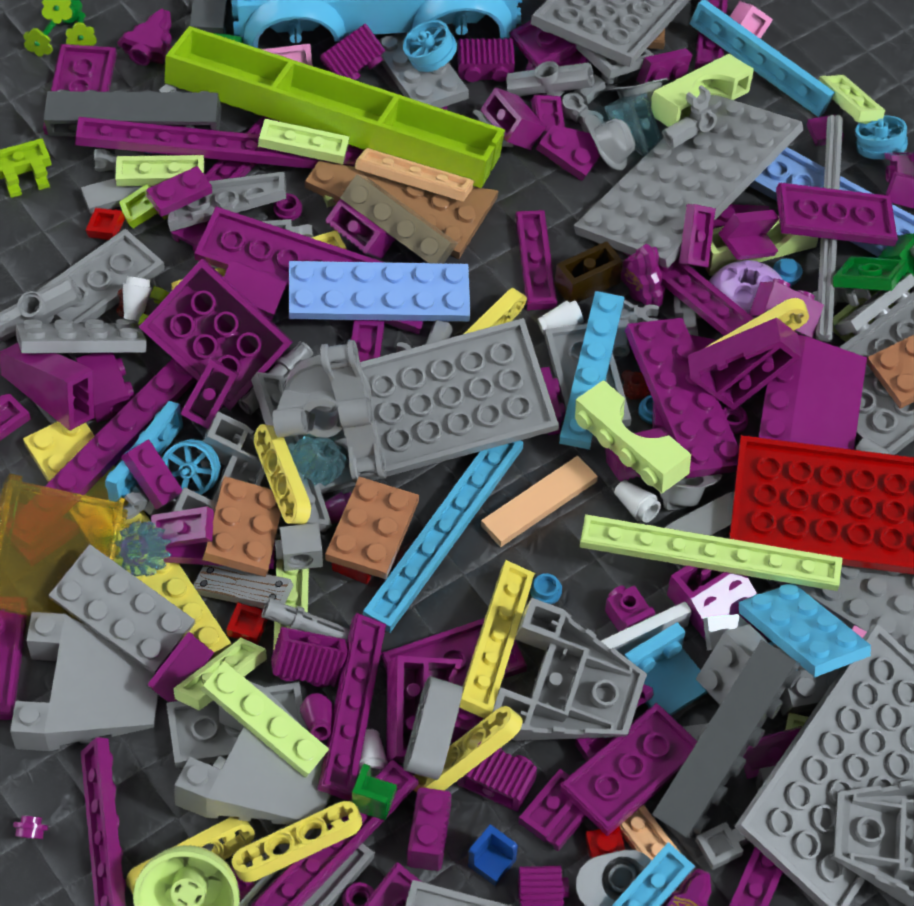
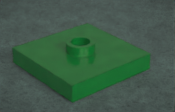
M851 256L833 276V287L892 291L908 271V261L903 259Z

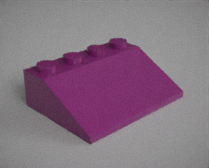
M201 259L139 326L141 330L197 381H199L212 358L227 368L239 372V376L223 403L229 410L253 386L251 379L257 372L265 373L293 343L283 331L204 259Z
M798 335L802 357L767 384L759 438L854 450L867 357L808 336Z

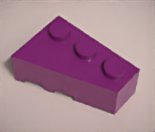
M774 318L689 354L690 379L734 410L802 356L798 334L778 318Z
M397 655L388 663L386 758L388 763L393 759L398 764H404L418 705L427 678L432 676L454 683L457 671L462 663L461 659Z

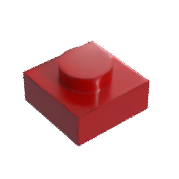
M95 208L87 225L86 233L89 238L110 240L119 233L125 216L121 210Z
M237 603L226 629L227 636L236 639L243 638L258 645L268 619L262 618L263 609Z
M620 826L608 836L600 829L586 831L585 839L590 859L599 855L625 850Z

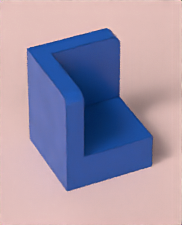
M490 824L469 849L468 867L496 886L516 862L518 845Z

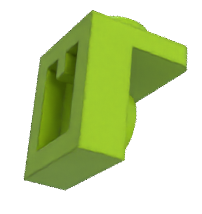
M148 184L119 202L127 223L133 229L158 213L147 198L146 189L150 188ZM168 214L162 216V218L166 220L168 218Z

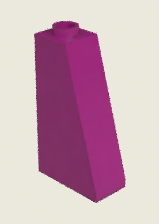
M18 343L0 351L1 375L69 431L94 418L92 369L57 353H21Z

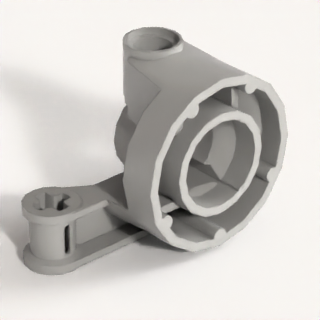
M349 340L347 344L336 346L322 344L321 355L302 360L290 371L278 407L273 410L275 434L277 438L307 435L317 440L332 441L345 438L348 447L352 481L356 483L359 477L370 478L378 476L380 479H385L386 462L372 412L371 386L362 372L355 340ZM326 406L332 409L333 406H336L338 411L322 412L315 407Z

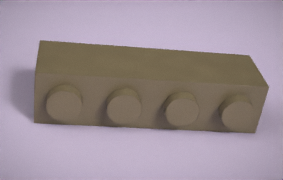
M356 174L340 197V199L428 263L444 264L458 244L365 175Z

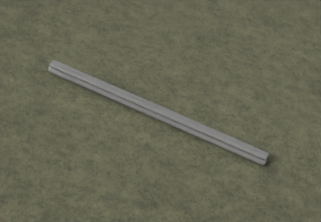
M830 115L827 118L824 188L838 190L840 189L843 118L840 115ZM821 238L818 302L824 304L816 326V339L822 342H830L832 340L835 292L833 276L836 271L837 240Z

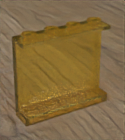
M9 474L4 481L0 500V611L30 617L32 612L66 614L81 622L49 598V594L89 544L113 561L119 558L122 549V540H118L119 530L124 528L128 510L123 509L125 498L120 497L116 502L22 482L23 476Z

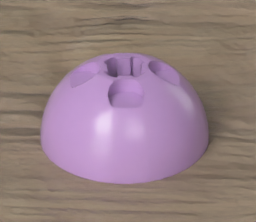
M741 260L720 268L710 278L709 282L749 314L760 282L773 281L774 278L783 279L773 268L764 263L753 260Z

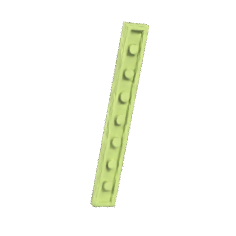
M585 514L580 548L838 591L840 586L842 558Z

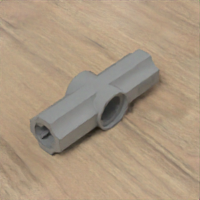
M547 61L538 65L535 70L508 73L506 78L507 91L520 97L537 94L561 96L565 91L591 88L594 84L591 63L559 67L556 62Z
M68 276L39 292H26L19 298L17 304L1 311L0 340L4 342L16 335V324H24L25 320L30 319L40 320L42 323H50L55 314L82 301L81 292L74 280ZM39 305V308L37 309V311H35V312L33 313V310L35 309V307H37V306Z

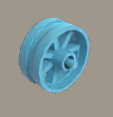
M440 20L426 21L417 25L407 34L403 42V50L412 66L422 72L434 71L446 65L452 59L457 49L456 40L447 24Z
M884 115L883 119H878V121H871L869 124L859 123L856 126V149L860 155L866 158L885 159V152H904L907 149V125L899 117Z
M189 439L181 441L168 449L162 458L168 469L170 460L180 466L179 470L171 473L174 477L180 475L184 478L181 485L182 490L184 487H188L192 477L199 488L198 491L194 492L202 495L216 484L220 476L221 465L217 453L210 445L201 440ZM184 446L186 462L174 455L173 452ZM191 446L202 451L196 459H192ZM206 456L210 461L211 468H204L201 465V461ZM197 473L211 474V479L206 486Z

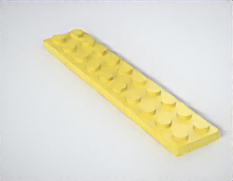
M55 422L23 438L28 452L49 482L94 437V434L86 422L71 431L61 423ZM113 466L67 513L73 522L79 526L80 533L88 546L91 544L195 619V624L189 632L215 652L208 660L209 662L231 646V642L179 563L144 561L147 528H151V521L144 510L134 518L126 519L118 511L120 506L110 504L105 480L108 473L116 468ZM126 500L121 507L128 505L129 502Z

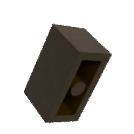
M607 241L558 263L556 266L555 287L568 302L574 300L577 303L595 295V291L602 292L619 284L623 261Z

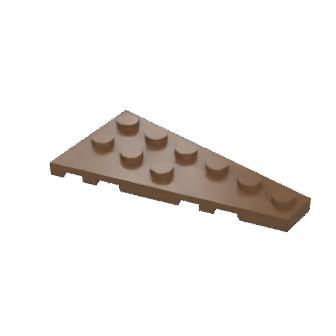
M318 161L305 181L306 189L323 197L325 195L332 197L334 202L337 203L355 175H365L456 241L458 244L450 256L460 259L498 198L499 192L498 190L473 186L466 199L460 201L357 170L354 166Z

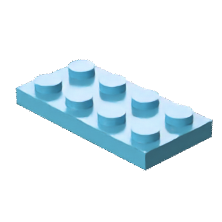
M784 584L779 588L754 595L749 599L739 602V614L791 658L801 663L800 665L814 677L871 656V645L796 584Z

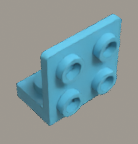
M678 622L624 654L628 660L647 673L644 684L653 688L654 695L645 702L646 705L650 708L657 702L670 716L708 693L696 680L701 670L682 648L685 630Z

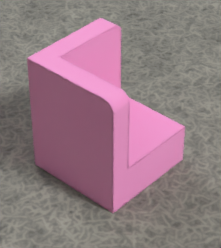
M739 1L730 15L733 20L760 39L773 21V19L755 6Z

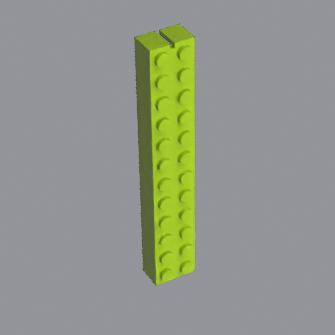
M189 26L166 54L164 80L166 84L193 93L201 91L218 93L220 102L253 112L257 115L283 123L349 136V145L362 150L369 148L469 178L474 181L473 186L478 188L483 187L490 175V171L494 168L501 154L505 129Z

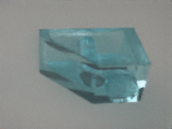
M646 92L620 98L604 107L609 121L620 119L628 124L635 141L634 150L642 156L648 155L662 140Z

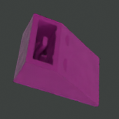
M685 566L670 576L667 596L675 605L683 602L688 604L692 610L689 621L705 640L703 618L734 614L742 617L766 640L769 639L739 614V602L757 595L747 576L692 566Z

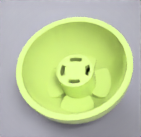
M184 845L164 850L145 865L136 880L133 900L134 906H239L240 896L237 880L231 868L221 857L202 847Z

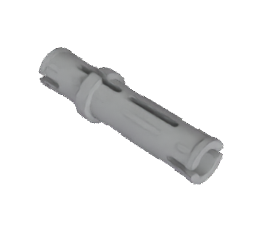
M299 341L287 355L279 357L275 361V366L268 374L282 375L286 381L294 367L302 360L313 356L312 349L305 342ZM254 387L238 400L240 408L250 415L259 408Z
M270 597L266 601L262 611V618L278 622L291 629L345 639L347 646L350 629L305 612L303 607L296 606L295 608Z

